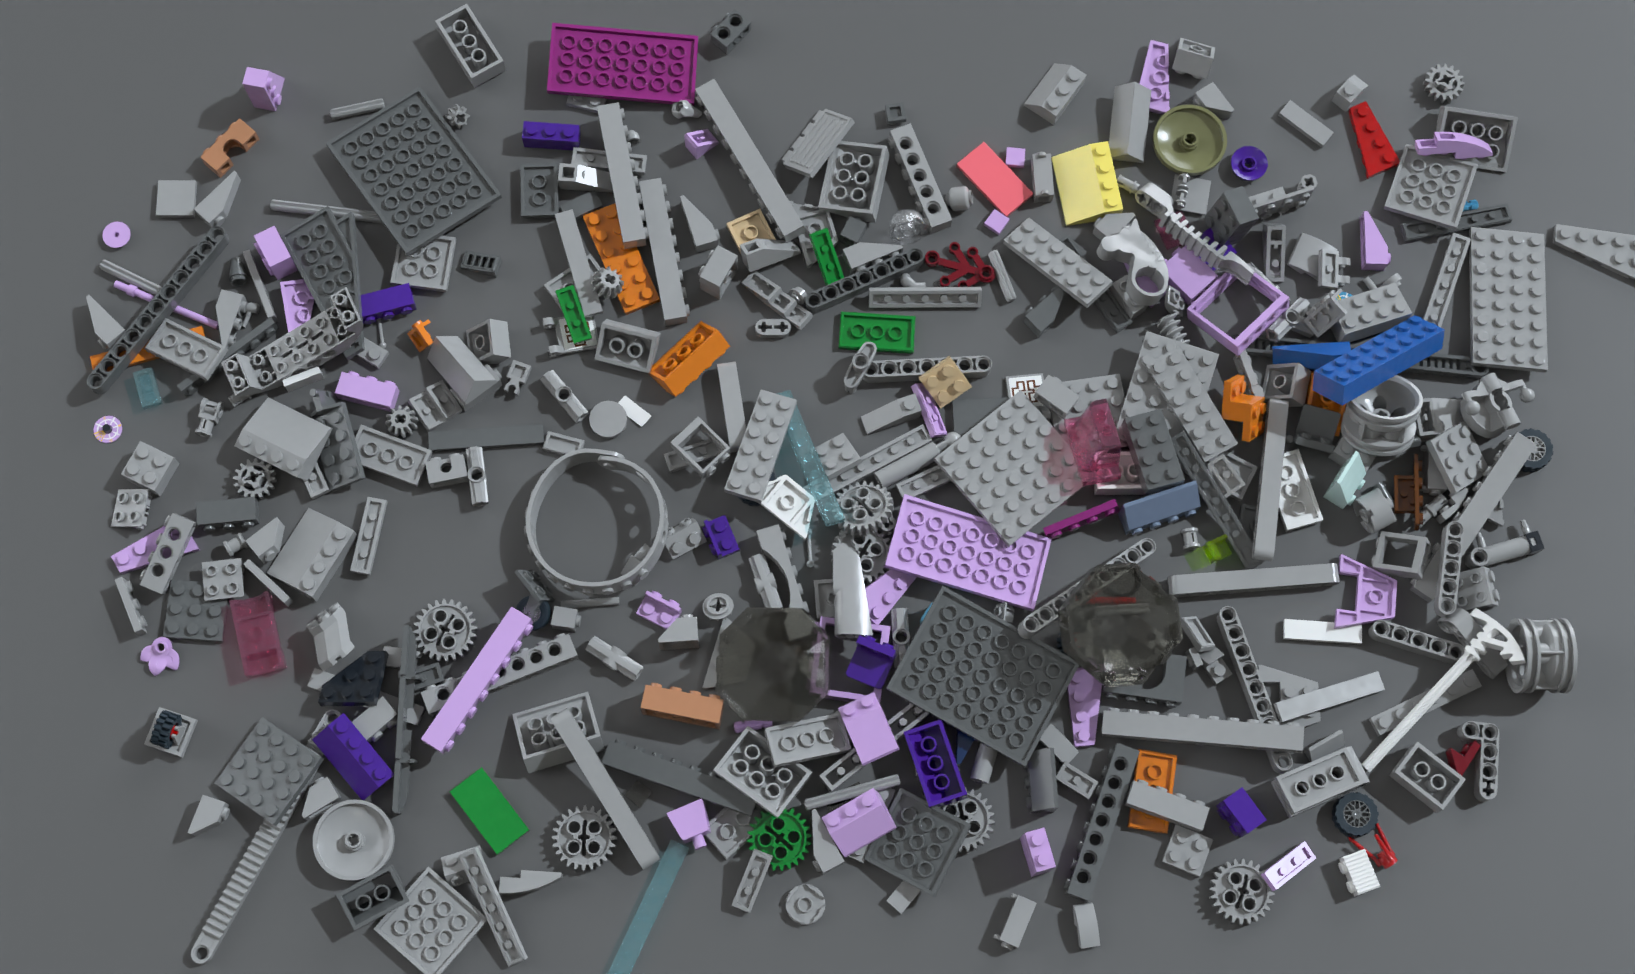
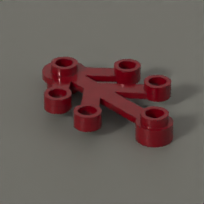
M952 242L949 245V252L955 255L959 262L940 258L939 253L934 250L928 251L925 255V263L929 267L939 265L957 270L948 276L945 275L940 278L939 284L941 287H949L951 282L968 273L975 276L967 281H960L957 287H960L962 284L966 285V287H971L980 281L990 283L995 278L994 268L984 264L976 247L968 248L967 257L973 259L977 267L970 266L960 249V244L957 242ZM956 246L958 249L954 251L951 247ZM974 251L976 254L970 255L969 252ZM934 258L935 262L932 263L928 259ZM984 272H987V273L989 274V276H988V277H984V276H983V273H984ZM942 280H947L949 283L943 284Z

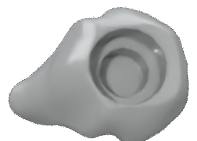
M680 100L672 105V115L678 119L682 117L699 118L702 115V112L687 100Z

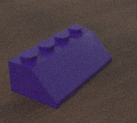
M344 713L312 739L361 800H365L394 776L392 770Z
M940 719L904 731L929 808L949 805L967 799V792L942 720Z

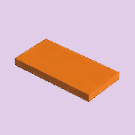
M1138 749L1140 752L1135 764L1133 781H1137V779L1144 780L1149 783L1148 786L1154 788L1160 786L1168 790L1167 793L1173 794L1177 755ZM1130 808L1127 828L1168 834V821Z

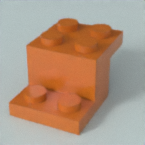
M1237 374L1224 381L1222 418L1243 422L1242 441L1250 442L1264 432L1265 422L1263 421V414L1266 412L1267 405L1264 403L1265 397L1243 394L1246 389L1244 375Z

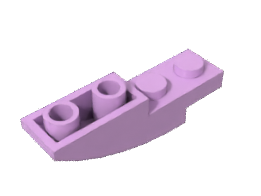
M1434 132V139L1415 140V149L1418 155L1422 156L1453 153L1455 159L1461 160L1493 156L1488 143L1462 133Z

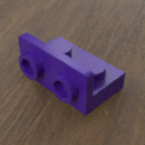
M726 515L711 521L704 520L702 531L705 538L709 537L712 543L709 545L712 555H717L719 560L740 551Z

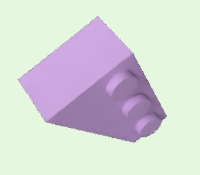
M247 67L242 84L255 108L276 111L277 105L281 104V91L285 78L267 70Z

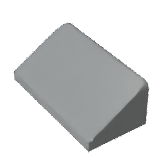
M1338 730L1306 749L1304 753L1309 761L1317 760L1344 746L1343 731Z

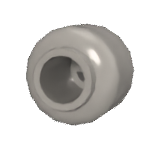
M966 186L952 187L949 190V194L945 196L946 205L950 206L953 211L968 210L973 205L972 190H969Z

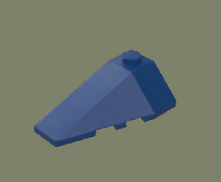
M1350 342L1272 346V363H1300L1310 371H1315L1351 351Z

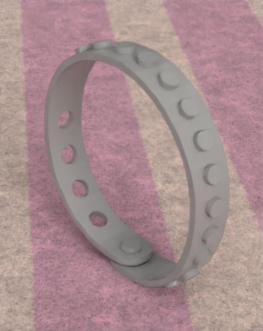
M589 448L578 449L566 453L555 460L540 476L535 488L531 492L528 507L525 510L526 526H524L525 537H528L529 544H527L530 554H534L538 559L535 563L541 571L544 569L549 574L547 577L555 584L559 582L563 585L564 589L571 592H581L584 595H610L631 588L640 580H643L655 566L662 554L668 535V512L665 500L655 481L637 464L626 460L622 454L614 451ZM585 462H597L606 469L621 470L638 476L651 486L659 501V527L650 551L633 570L609 581L583 582L559 574L544 561L536 540V521L546 493L565 471Z

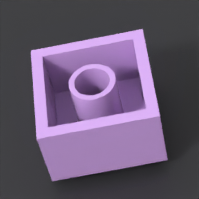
M275 226L254 235L257 241L254 245L271 276L275 275L277 280L298 271Z

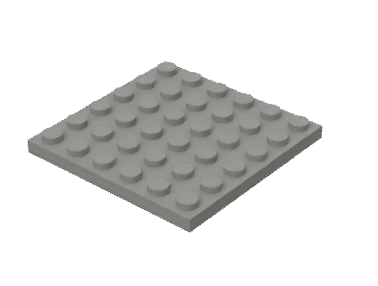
M1021 390L934 458L937 465L1008 547L1096 476Z

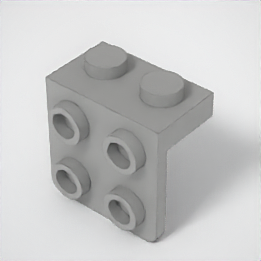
M1483 566L1460 572L1456 608L1468 611L1484 606L1490 608L1499 606L1500 596L1498 590L1494 589L1493 582H1495V576L1493 571Z

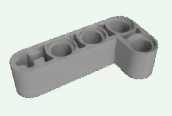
M1456 608L1452 614L1437 620L1438 626L1444 632L1454 634L1463 647L1466 645L1471 646L1470 641L1473 638L1478 639L1476 634L1483 632L1473 617L1462 608ZM1486 647L1487 653L1485 655L1480 654L1481 660L1475 662L1489 678L1494 679L1508 664L1498 650Z
M1468 721L1457 728V736L1462 741H1476L1481 745L1475 754L1474 796L1478 801L1486 802L1497 795L1500 733L1495 724ZM1465 727L1471 729V736L1465 733ZM1485 729L1490 731L1491 738L1486 737ZM1484 748L1489 750L1490 758L1484 755ZM1483 768L1489 770V777L1483 774Z

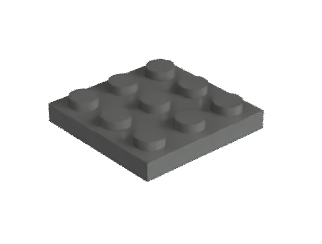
M171 580L163 637L168 639L224 642L229 598L204 601L203 582Z

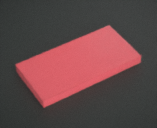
M985 142L980 144L956 165L993 206L1006 217L1034 194Z

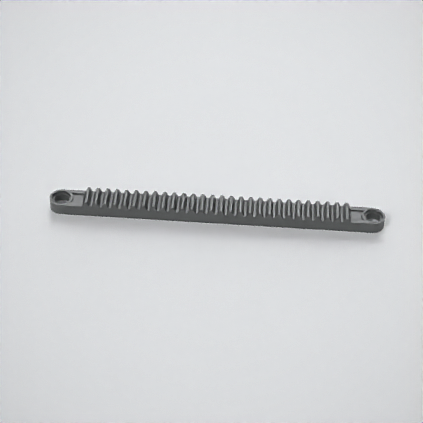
M1233 333L1230 337L1236 339L1241 333ZM1260 335L1246 348L1247 355H1253L1254 357L1272 358V346L1331 342L1282 337L1275 343L1270 341L1265 335ZM1350 344L1351 350L1360 346ZM1434 353L1402 372L1409 371L1410 373L1417 372L1418 374H1439L1440 376L1447 375V377L1478 379L1484 377L1489 372L1490 367H1484V372L1479 373L1475 370V366L1471 365V357Z

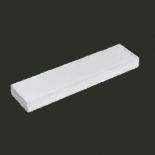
M1284 619L1283 639L1361 644L1362 624L1334 629V622Z

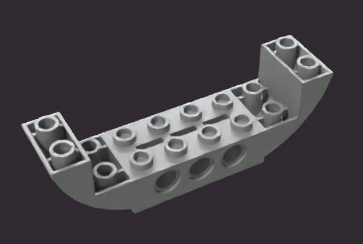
M347 287L330 296L333 302L332 307L248 357L236 353L221 362L235 396L257 394L283 386L284 379L319 367L349 349L361 335L363 323Z

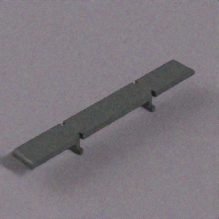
M409 625L403 627L401 678L392 811L401 814L408 797L410 764L419 763L418 760L410 759L412 730H406L407 709H413L415 680L423 681V677L415 675L416 636Z

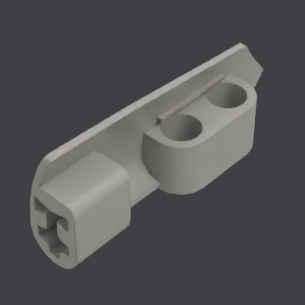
M841 543L833 550L835 637L858 638L859 635L872 636L873 632L860 557L851 548Z

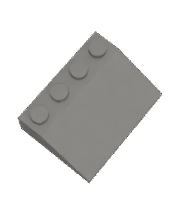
M1440 105L1436 132L1462 133L1488 143L1493 156L1467 158L1465 161L1478 164L1477 168L1507 172L1518 117ZM1453 153L1446 154L1447 156L1454 157Z
M841 141L829 156L818 208L844 217H859L865 222L876 223L890 156L887 146Z
M268 397L244 426L234 446L291 475L308 481L333 428Z
M308 508L267 574L317 602L355 543L358 535L354 530L342 523Z
M588 692L512 714L528 773L574 760L573 755L550 719L566 708L572 713L594 751L597 753L605 750Z
M749 726L745 728L713 769L714 773L777 819L798 795L812 774L810 770L800 763L774 768L766 738Z

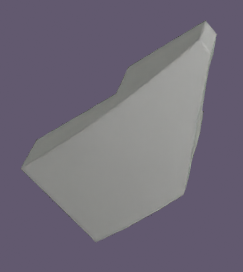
M384 646L383 651H387L389 654L386 667L401 668L402 648ZM417 651L416 658L422 657L423 653Z

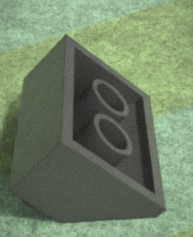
M1054 748L1034 750L1026 767H1023L1027 769V777L1024 778L1025 789L1029 791V796L1026 797V808H1030V814L1053 813L1059 808Z
M390 865L336 894L354 931L410 901L394 865Z

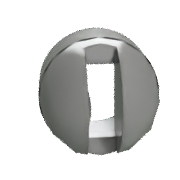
M629 130L626 142H630L631 146L640 142L639 134L634 130Z

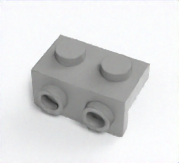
M686 518L680 522V525L668 528L665 546L671 558L675 559L707 542L698 522L694 518Z
M479 845V846H476V847L479 848V851H480V853H481V855H482V857H483V854H482V850H481V848H480V845ZM476 847L441 857L444 876L450 886L454 887L470 882L458 856Z

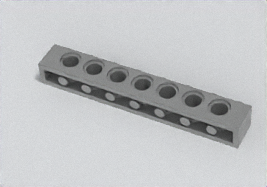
M562 633L556 635L552 641H541L534 648H523L517 651L516 655L510 657L509 665L505 669L502 668L505 671L504 676L499 678L495 685L491 684L487 690L489 692L488 695L579 659L570 635ZM552 648H559L560 653L557 656L550 655ZM540 655L542 659L539 663L531 662L532 657ZM517 662L523 663V667L519 671L513 669L514 664ZM467 671L463 672L461 677L445 679L443 684L438 686L435 684L425 688V691L421 692L428 714L431 717L438 715ZM442 692H449L446 700L439 699V695Z

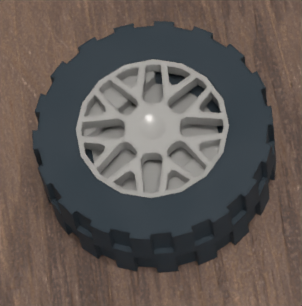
M1525 429L1519 433L1537 445L1520 470L1532 473L1541 470L1551 461V456L1554 452L1553 444H1551L1550 438L1540 430Z

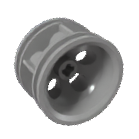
M1395 375L1347 403L1341 423V433L1344 439L1354 448L1376 456H1392L1406 451L1414 441L1416 433L1415 421L1421 413L1423 397L1420 390L1409 380Z
M1551 618L1548 620L1512 619L1507 631L1510 632L1522 649L1526 663L1512 665L1509 659H1505L1508 664L1505 672L1511 690L1514 693H1532L1534 690H1548L1551 693L1570 692L1575 683L1578 666L1577 642L1571 623L1564 618Z

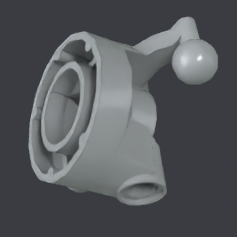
M1495 373L1485 375L1479 380L1480 383L1471 391L1462 393L1461 413L1464 421L1471 430L1485 438H1496L1505 431L1521 424L1512 407L1511 398L1507 393L1520 388L1519 396L1522 402L1530 403L1535 398L1534 391L1526 387L1523 379L1506 383L1498 379Z

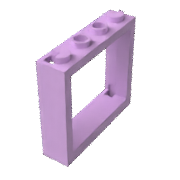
M1225 272L1221 277H1217L1208 289H1204L1200 297L1190 302L1191 305L1187 308V318L1239 356L1289 308V297L1257 273H1254L1249 285L1274 303L1234 340L1200 315L1205 308L1237 279L1234 275Z
M821 616L820 622H816L815 633H818L817 641L813 640L812 652L816 653L815 660L810 661L809 671H812L813 674L812 679L807 681L806 690L810 691L811 697L846 702L855 701L866 696L817 688L825 625L835 626V618ZM871 624L872 632L881 633L880 644H883V642L888 643L891 626ZM874 688L873 692H875L880 702L882 689Z

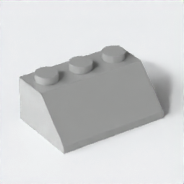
M1054 63L1026 100L1024 106L1054 125L1084 85L1087 75L1072 65Z
M606 319L601 325L595 360L650 373L658 350L661 333Z

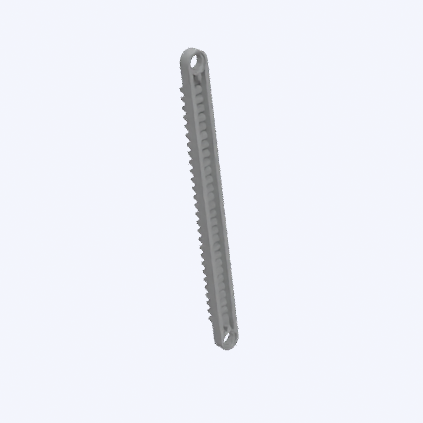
M332 709L323 715L306 745L307 748L323 759L325 755L312 739L329 725L328 718L331 715H337L338 717L341 715L338 710ZM317 770L277 826L264 818L263 824L260 825L259 831L256 832L255 838L252 839L251 845L247 848V852L243 855V859L239 862V866L235 869L234 875H232L230 882L223 891V895L219 898L214 911L211 912L210 918L206 921V925L202 928V932L191 950V958L194 962L206 964L213 958ZM200 948H205L207 956L200 960L197 957V951Z

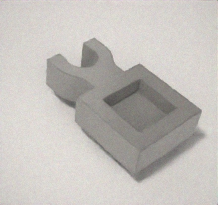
M513 360L507 374V379L510 381L505 385L504 391L508 393L511 387H515L514 395L518 396L520 393L519 386L520 384H526L532 367Z

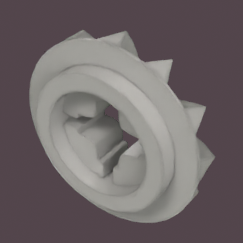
M723 593L712 594L703 603V612L710 620L716 619L719 621V619H726L728 615H732L734 608L733 600ZM718 603L721 605L719 612L716 611Z

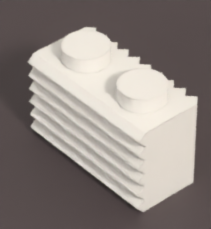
M1365 849L1339 858V869L1342 874L1346 875L1348 880L1346 882L1347 889L1350 893L1354 894V897L1380 887Z

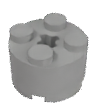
M1379 488L1353 501L1356 516H1361L1363 520L1360 522L1361 525L1371 534L1397 521L1392 511V508H1394L1392 500L1389 497L1385 498Z

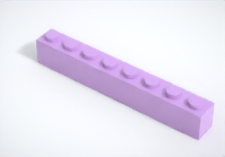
M513 607L509 609L421 738L423 742L443 755L446 751L449 752L455 743L453 740L457 734H462L466 728L465 723L468 718L471 719L475 715L478 703L486 699L489 693L487 690L491 684H496L500 677L498 674L502 668L505 669L509 665L512 653L520 649L522 645L521 640L532 631L533 621L531 618Z

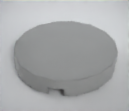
M609 400L595 405L589 417L590 426L594 433L606 439L619 436L625 430L628 421L624 408L617 402Z
M810 884L794 887L786 898L788 916L800 925H810L817 922L825 910V899L822 892Z

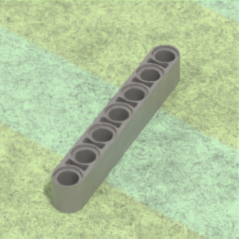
M987 356L951 357L966 378L986 377L992 368V360ZM947 357L872 361L869 369L874 370L875 373L873 375L865 374L863 380L867 383L920 381L919 377L925 373L922 370L923 367L927 366L931 369ZM985 364L988 368L983 370L978 365ZM967 365L969 369L962 370L959 366ZM909 367L912 369V372L906 373L903 369ZM886 368H890L894 372L892 374H887L884 370Z

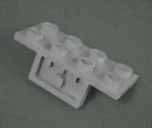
M1282 186L1250 196L1249 199L1259 218L1266 219L1274 213L1282 214L1290 208L1305 206L1314 188L1311 186L1286 194Z

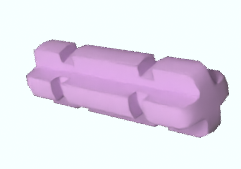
M769 716L763 717V719L756 718L745 720V722H734L735 733L743 732L747 726L753 730H759L762 727H772V718Z

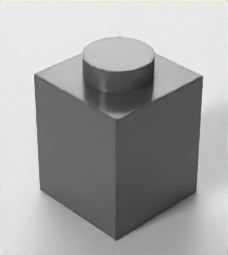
M850 216L840 234V242L849 246L859 243L866 231L867 223L859 217L854 218Z

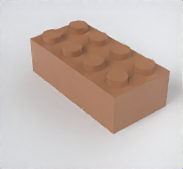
M657 683L645 685L641 703L643 715L720 730L724 711V700H721L720 696L709 694V697L701 696L700 692L692 690L689 693L681 692L682 689L677 687L666 689Z

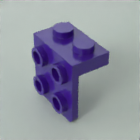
M859 635L856 641L857 648L848 666L846 675L876 689H882L897 655L896 650L893 649L894 646L883 642V644L875 642L876 639L871 636L865 635L862 637Z

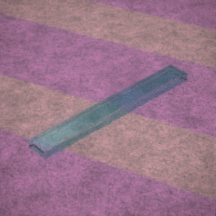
M790 390L776 393L794 399ZM796 405L787 430L790 443L825 526L828 527L844 522V515Z
M673 840L670 841L608 974H631L689 851V847Z

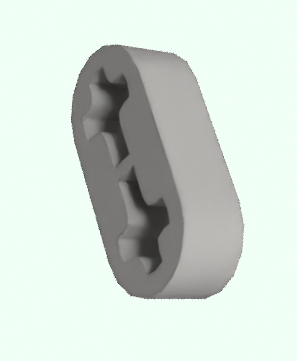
M761 319L756 323L755 331L761 338H785L791 332V325L785 319ZM762 325H766V328L772 329H766V332H762V330L758 328H761ZM781 325H784V327L788 329H785L784 332H781L780 329L774 328H780Z

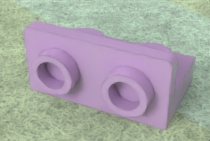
M652 590V592L646 591L636 615L667 630L679 618L682 611L679 603L671 599L667 601L662 598L660 593Z

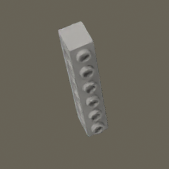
M911 123L890 130L889 146L891 149L894 148L896 153L894 154L895 160L898 165L901 164L903 169L901 170L903 179L907 180L910 185L908 186L909 193L916 199L915 206L918 213L921 212L923 216L922 223L924 228L928 229L930 234L951 227L952 218ZM907 145L909 149H903L901 146ZM914 161L916 165H909L907 162ZM921 177L923 181H916L914 178ZM928 193L930 197L925 198L921 194ZM934 209L937 213L931 214L928 210Z

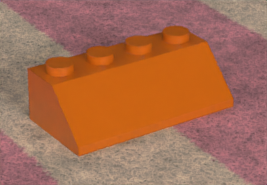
M700 321L652 366L648 374L663 389L676 397L683 393L691 382L697 380L705 369L711 367L712 363L722 356L730 345L719 330Z

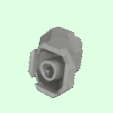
M338 602L333 604L328 609L329 611L325 609L316 616L318 620L315 619L306 626L313 635L317 663L323 671L334 666L337 660L343 659L355 647L350 641L346 612Z

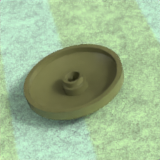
M1181 105L1168 110L1157 122L1153 133V148L1158 159L1165 167L1178 174L1188 173L1189 176H1195L1212 170L1221 161L1227 147V134L1220 119L1208 109L1197 105Z

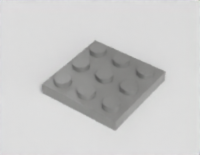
M440 236L409 256H406L397 244L390 281L391 285L398 286L409 283L411 288L447 292L456 237Z
M1465 421L1459 422L1425 442L1451 494L1458 492L1484 476L1483 472L1488 465Z

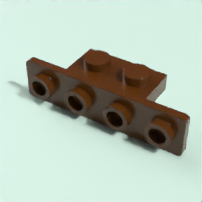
M1414 454L1413 475H1394V513L1414 514V531H1419V525H1423V513H1419V507L1423 506V495H1419V489H1422V478H1419V472H1422V460H1418V454Z

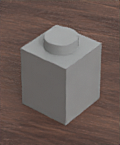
M554 606L551 621L552 629L576 632V627H580L581 615H579L578 609Z

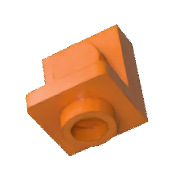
M429 319L425 322L419 320L411 326L413 329L407 333L419 352L433 344L430 334L424 328L431 323Z

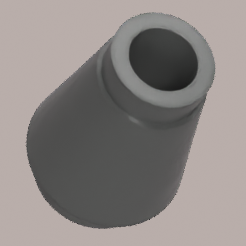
M239 257L231 258L229 281L233 286H243L247 283L248 276L242 259Z

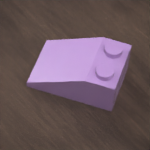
M875 692L838 708L863 766L900 750Z

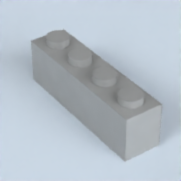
M1137 779V781L1131 782L1124 806L1196 832L1203 831L1210 809L1205 806L1204 802L1199 800L1192 802L1180 793H1175V795L1167 793L1168 790L1166 788L1148 786L1149 783L1144 780Z

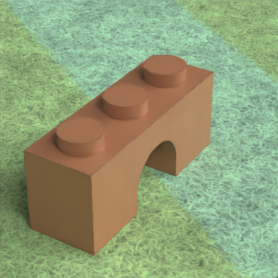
M239 118L229 126V129L223 135L216 139L210 148L205 149L201 159L209 169L221 178L233 166L231 159L227 156L228 151L233 147H241L247 152L259 140V137L250 126Z

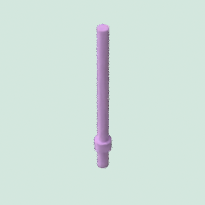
M117 280L114 283L115 288L126 292L131 297H139L149 302L154 297V295L139 290V287L132 284L127 285ZM177 306L173 311L214 329L219 328L217 321L183 307Z

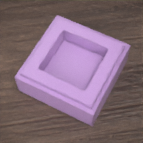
M1007 147L1005 164L1008 167L1024 168L1025 149Z
M994 209L984 222V226L1000 235L1010 219Z

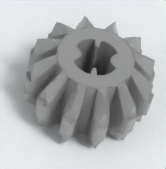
M610 266L606 269L602 267L594 273L591 285L594 286L593 291L599 292L598 297L604 295L605 300L609 297L613 299L617 294L621 293L624 281L621 280L622 275L616 274L617 269L611 271Z
M398 405L397 411L391 408L392 414L386 415L388 421L385 422L386 426L389 427V433L394 432L395 437L401 434L403 438L406 437L407 432L412 435L411 429H417L418 426L415 423L419 421L418 417H415V411H410L408 406L402 409L401 405Z

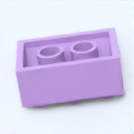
M874 788L822 817L829 834L844 857L849 856L897 828L881 795Z

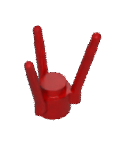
M1378 823L1375 826L1381 839L1377 834L1374 835L1382 849L1377 854L1378 859L1352 837L1348 838L1358 849H1365L1368 857L1378 867L1382 865L1384 869H1387L1398 861Z

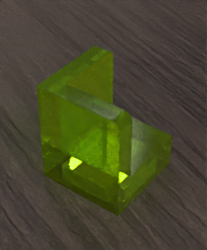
M1226 534L1206 542L1203 546L1211 564L1232 554L1225 541L1228 538Z

